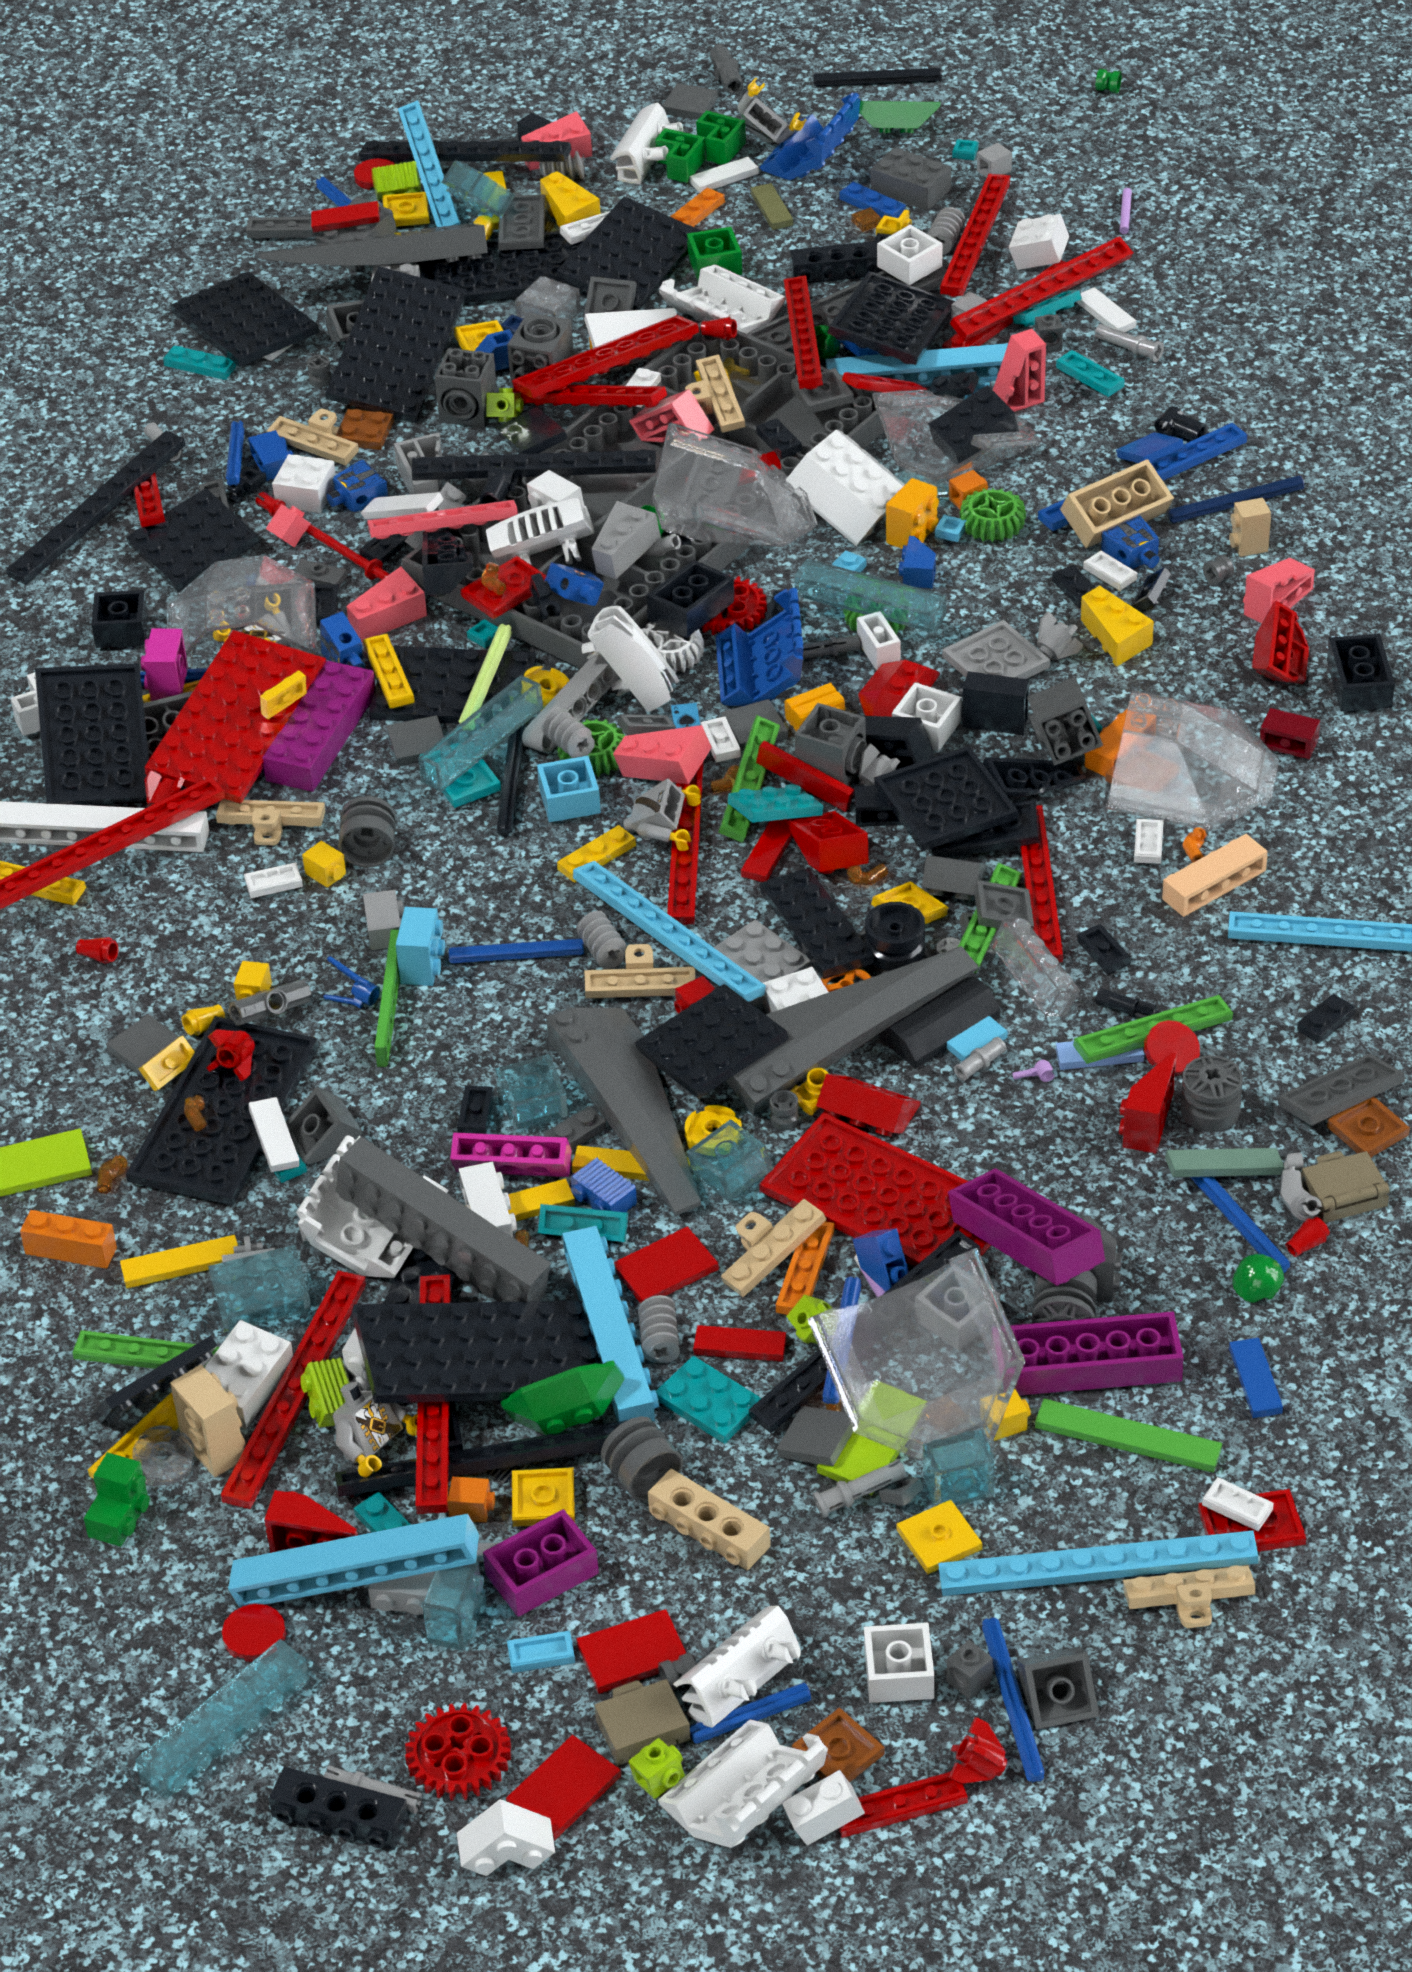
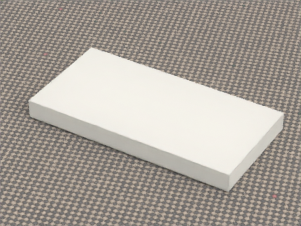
M675 308L585 314L584 320L594 348L676 316L677 313Z

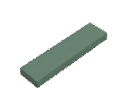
M1277 1148L1167 1150L1165 1155L1172 1177L1282 1175L1284 1170V1164Z

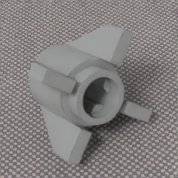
M1048 611L1040 619L1037 641L1039 651L1052 660L1077 654L1083 645L1075 637L1072 639L1071 637L1078 627L1075 624L1067 626L1062 622H1057L1054 625L1057 619Z
M868 744L866 749L862 751L858 777L859 785H874V777L894 771L900 761L897 758L890 759L882 754L877 758L880 752L872 744Z

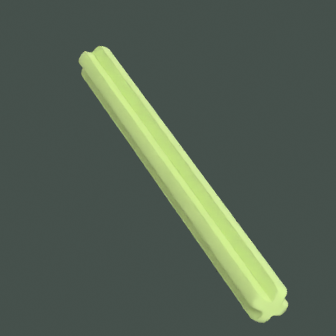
M500 624L460 716L459 727L462 730H471L511 637L512 627L509 624Z

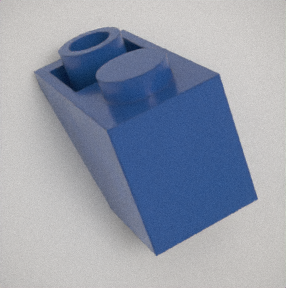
M510 329L489 334L475 351L493 353L495 371L508 369L507 344L513 334Z
M909 536L908 545H903L902 560L904 561L899 563V576H903V586L933 589L936 575V553L915 536Z
M897 1228L875 1230L853 1239L860 1268L885 1292L909 1272Z

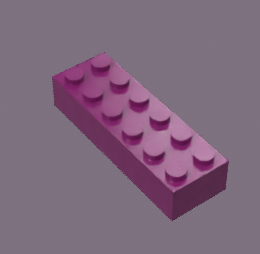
M326 661L322 670L306 692L307 694H305L282 731L279 732L263 756L266 781L314 792L372 702L376 687L374 671Z
M996 1168L948 1191L953 1222L1055 1285L1066 1283L1071 1278L1089 1271L1094 1266L1105 1261L1101 1231Z
M1174 1311L993 1327V1355L1000 1393L1016 1389L1018 1395H1031L1182 1381L1184 1357Z

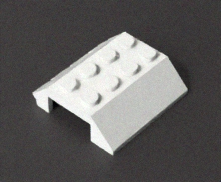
M715 264L700 269L697 287L678 292L674 289L675 280L669 279L663 281L659 289V293L667 305L676 308V311L687 313L697 321H702L706 317L713 320L730 317L736 320L737 330L746 334L771 322L786 299L785 296Z
M835 430L804 456L784 481L783 485L857 547L871 535L876 523L886 515L887 502L905 484L882 464L878 463L874 457L862 449L848 435H845L842 431Z
M347 1135L337 1148V1154L332 1156L322 1171L324 1175L319 1176L309 1191L311 1197L307 1196L296 1211L300 1218L298 1225L313 1247L359 1275L395 1278L413 1246L397 1233L390 1232L384 1224L375 1218L365 1215L360 1208L351 1202L344 1201L335 1192L339 1159L361 1137L359 1136L355 1140ZM425 1175L423 1176L424 1179H426L427 1181H429L445 1193L449 1191L448 1189L444 1188L443 1186L426 1177Z
M750 1719L665 1793L658 1802L693 1837L732 1848L743 1842L746 1837L745 1835L755 1826L765 1822L769 1814L781 1805L783 1801L791 1798L792 1793L802 1784L813 1779L815 1773L825 1763L828 1748L822 1743L819 1736L808 1733L802 1737L808 1747L807 1751L780 1745L769 1724Z

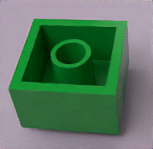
M732 227L687 234L688 258L698 282L700 269L714 264L737 275H743L742 251Z

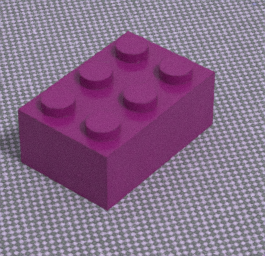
M564 1509L483 1551L485 1575L517 1617L599 1574L597 1550Z

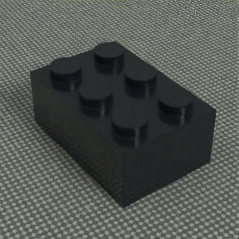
M988 385L928 423L933 442L960 470L1019 431L1014 411Z
M693 560L647 594V620L688 638L734 603V577Z
M1381 635L1329 637L1327 664L1340 711L1392 708L1395 683Z

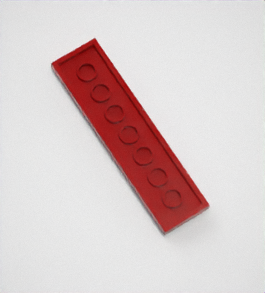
M679 315L670 317L513 379V387L532 399L544 398L547 395L546 393L553 390H564L568 387V384L573 382H584L589 379L588 376L604 374L609 371V368L616 365H627L631 359L636 357H647L651 354V351L656 349H667L674 342L687 341L692 338V335L699 333L698 324Z

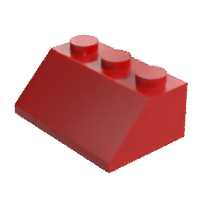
M826 1074L816 1106L825 1109L824 1113L834 1118L840 1119L841 1115L849 1117V1123L866 1128V1125L869 1124L876 1127L875 1132L891 1137L892 1133H903L918 1110L921 1101L846 1075Z

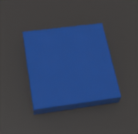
M1153 432L1116 449V453L1120 459L1136 463L1148 459L1152 463L1182 449L1184 444L1183 439Z

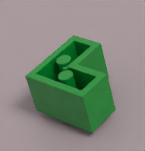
M706 110L696 121L697 135L705 137L707 161L719 165L727 164L746 144L745 120Z
M664 128L655 139L656 147L666 146L669 153L666 155V160L656 161L667 165L668 179L688 183L690 180L689 176L694 175L706 160L705 137Z
M107 1452L93 1475L98 1495L86 1513L84 1522L89 1538L122 1547L126 1538L133 1534L140 1514L147 1510L150 1497L147 1494L146 1478L143 1475L141 1462Z

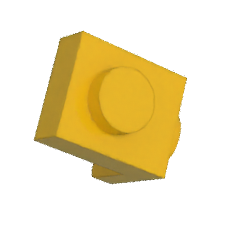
M904 210L899 218L884 215L876 227V235L877 233L893 235L903 228L912 225V220L909 219V210Z

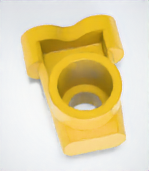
M823 1068L810 1070L807 1074V1080L800 1086L795 1085L790 1090L796 1094L798 1106L808 1115H813L820 1108L816 1104L825 1076L828 1074Z

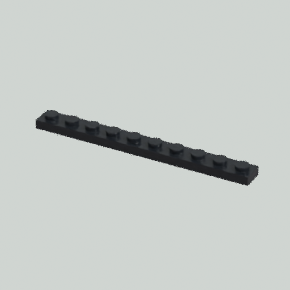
M372 140L366 142L359 152L361 161L378 158L389 161H415L409 142H397L395 140L377 142ZM432 140L439 161L565 162L572 150L570 142L558 140L552 142H540L538 140L532 142H520L517 140L511 142H499L497 140L490 142H479L476 140L470 142H458L456 140L438 142Z
M167 430L163 432L6 569L8 577L27 585L129 496L137 485L139 487L142 482H145L185 447L184 438Z
M642 449L637 451L616 450L606 452L412 458L411 473L412 481L487 478L491 466L517 470L518 477H538L548 470L559 476L656 473V451Z
M959 1230L956 1231L859 1314L854 1321L846 1368L915 1310V1297L954 1264L961 1268L965 1267L980 1254V1246ZM834 1337L749 1409V1417L772 1433L797 1412L801 1406L805 1405L824 1388Z
M626 1421L449 1452L448 1480L454 1476L465 1474L476 1476L484 1471L493 1469L509 1470L515 1465L527 1463L537 1465L545 1460L554 1458L570 1459L582 1453L598 1454L601 1453L604 1441L610 1433ZM416 1458L382 1464V1467L377 1472H373L369 1477H362L358 1469L336 1472L338 1496L353 1498L365 1492H386L393 1487L404 1485L414 1487L416 1486Z

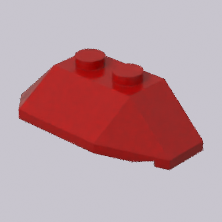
M1277 600L1272 604L1256 633L1252 668L1259 674L1265 675L1274 681L1303 684L1306 681L1309 646L1304 632L1297 622L1299 620L1297 613Z
M908 660L883 663L858 693L864 715L892 717V712L914 683L931 687L940 676V672Z

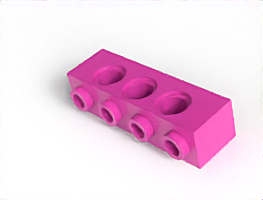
M453 1133L450 1160L456 1172H459V1168L493 1161L496 1173L569 1177L572 1149L568 1139L565 1137Z

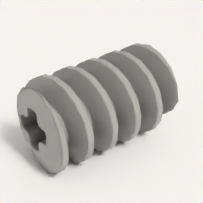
M575 151L574 158H572L569 153L565 162H539L540 179L542 175L546 177L558 171L566 177L570 174L572 180H575L578 173L580 179L584 180V154L583 157H580L578 151Z
M946 207L942 209L927 235L942 243V255L949 253L965 225V216L957 208Z
M554 707L545 715L541 726L543 734L556 743L559 748H562L565 753H568L571 758L587 756L592 751L595 744L592 732L583 723L572 717L569 712H566L563 707Z
M590 912L578 922L576 933L583 940V943L587 946L589 952L592 953L594 959L597 960L600 967L611 969L622 963L625 957L626 943L621 939L620 934L611 924V921L607 919L604 912Z
M662 1295L645 1299L638 1308L643 1356L647 1360L658 1364L672 1362L680 1354L675 1303L671 1298Z

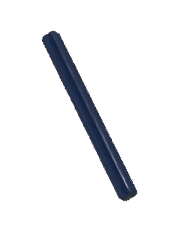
M1298 475L1168 510V519L1171 523H1177L1234 508V503L1258 498L1265 500L1303 490L1305 482L1302 476Z

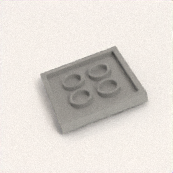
M1004 620L942 649V657L964 677L970 671L1027 679L1050 668V659Z
M756 919L714 947L762 983L812 967V963L807 956ZM762 996L749 1003L756 1007L762 1002Z

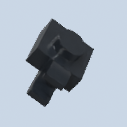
M248 466L243 468L240 472L239 484L237 486L234 484L228 485L227 490L233 492L228 500L234 503L240 502L245 491L252 493L267 481L266 473Z
M541 573L531 575L529 589L537 608H540L542 619L547 620V610L549 609L553 610L557 617L560 616V605L549 599L551 588L548 581L543 580Z

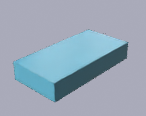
M988 1016L947 1041V1050L961 1061H964L970 1056L971 1051L975 1048H982L994 1037L1005 1040L1008 1031Z
M570 1631L507 1641L512 1673L575 1663Z

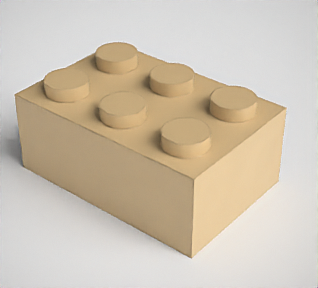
M199 1365L170 1382L181 1439L215 1478L236 1466L246 1443L240 1432L242 1422L236 1411L238 1407L236 1397L231 1391L226 1392L222 1388L221 1382L215 1373H209L202 1365Z

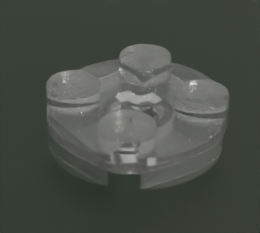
M155 1426L145 1430L139 1436V1440L133 1448L132 1459L141 1462L146 1484L149 1486L170 1485L181 1481L191 1473L194 1461V1446L191 1439L182 1431L180 1434L177 1431H173L170 1426ZM162 1450L165 1454L172 1455L168 1457V1460H160L157 1458L158 1451Z

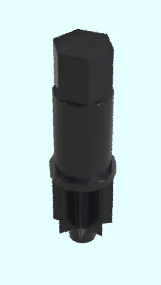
M1103 988L1098 990L1095 998L1096 1004L1129 1014L1131 1017L1144 1018L1160 1013V1011H1157V1005Z

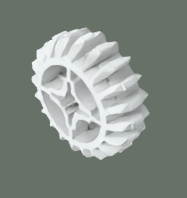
M648 623L646 628L641 629L646 633L649 640L657 648L674 673L676 671L685 673L686 668L693 669L694 664L699 663L700 658L703 656L704 640L699 629L688 638L656 623Z

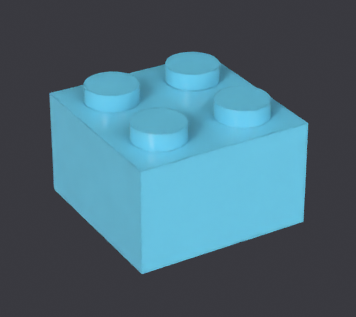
M589 756L537 765L539 790L549 822L601 813L599 788Z
M404 908L396 941L400 984L433 986L435 975H440L441 960L439 958L445 954V940L441 939L443 920L438 919L437 908Z

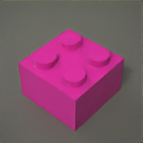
M151 628L150 637L145 640L146 654L141 657V670L146 672L144 678L145 690H149L151 701L183 694L188 662L182 629Z

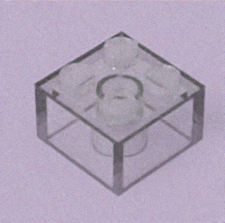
M540 276L516 299L517 316L524 319L528 312L572 321L581 312L579 288Z

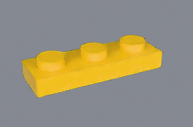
M617 825L557 861V868L575 883L577 881L573 879V869L592 861H596L601 866H604L635 847L636 838L620 825Z

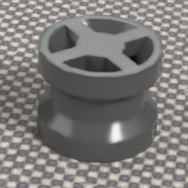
M1219 555L1214 561L1210 560L1204 563L1203 573L1210 584L1218 585L1223 579L1233 577L1234 566L1226 555Z

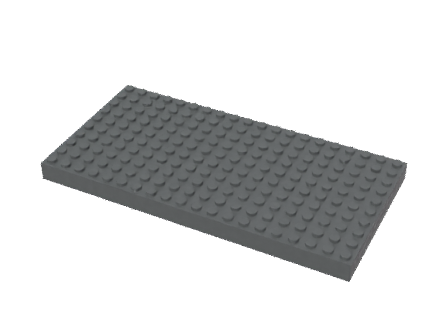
M706 317L702 321H710L713 319ZM701 321L698 323L699 333L692 335V338L687 341L673 343L671 347L664 350L642 369L661 373V381L657 386H665L667 396L663 399L685 391L687 385L697 382L694 372L698 371L696 360L719 354L722 364L729 375L733 392L744 417L745 427L722 433L713 410V413L706 416L715 430L698 444H692L691 441L675 443L674 440H666L665 442L641 441L629 420L643 410L645 405L640 408L636 406L627 407L626 405L609 407L608 404H600L594 406L565 429L568 436L566 440L538 453L637 451L642 449L656 451V473L561 476L581 487L584 506L587 507L595 532L576 540L581 556V561L579 562L571 552L573 564H566L562 545L529 556L531 565L547 575L551 562L593 573L604 582L597 605L592 606L571 601L551 591L549 599L557 602L561 608L560 616L558 617L553 610L549 609L547 610V620H543L540 608H537L533 596L497 618L492 619L462 598L460 594L462 588L501 566L490 552L486 529L499 523L497 520L488 521L485 525H474L472 523L465 524L458 529H450L449 527L439 529L448 530L457 539L458 545L463 544L465 546V552L470 551L473 554V568L451 593L435 598L480 620L485 619L497 627L500 624H509L512 627L511 635L581 669L589 660L587 659L589 652L583 654L582 645L590 642L588 631L595 617L603 608L621 606L640 629L646 628L648 623L654 624L647 620V594L693 560L716 570H723L802 502L798 496L783 484L809 451L835 430L842 431L845 435H848L862 449L866 448L896 422V398L883 392L857 389L847 384L854 394L853 403L809 414L791 388V380L798 378L794 354L737 330L736 337L730 340L702 335ZM820 366L821 372L829 370L825 367ZM629 378L620 386H626V384L629 382L631 378ZM696 390V391L693 392V394H699V393H700V391H698V390ZM776 418L802 442V451L783 459L778 456L781 461V470H769L766 473V479L755 482L751 488L737 487L730 506L721 511V520L713 519L708 521L706 532H697L691 536V545H681L679 549L668 551L661 557L652 556L645 560H640L639 558L617 579L596 573L592 547L616 501L638 508L644 505H651L660 512L665 509L674 512L685 485V478L689 475L701 443L748 453V459L772 452L773 450L756 434V426ZM518 477L515 490L512 492L508 491L503 501L514 500L518 514L532 509L528 499L527 483L537 477ZM478 498L470 506L482 504L480 503V498ZM663 531L661 538L669 536L670 534ZM421 544L402 559V567L424 591ZM565 578L562 583L568 586L569 581Z

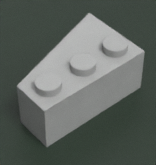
M440 432L394 443L396 467L410 495L440 492L441 480L412 481L411 473L412 458L442 457Z
M616 501L592 547L596 573L617 579L660 539L656 513Z

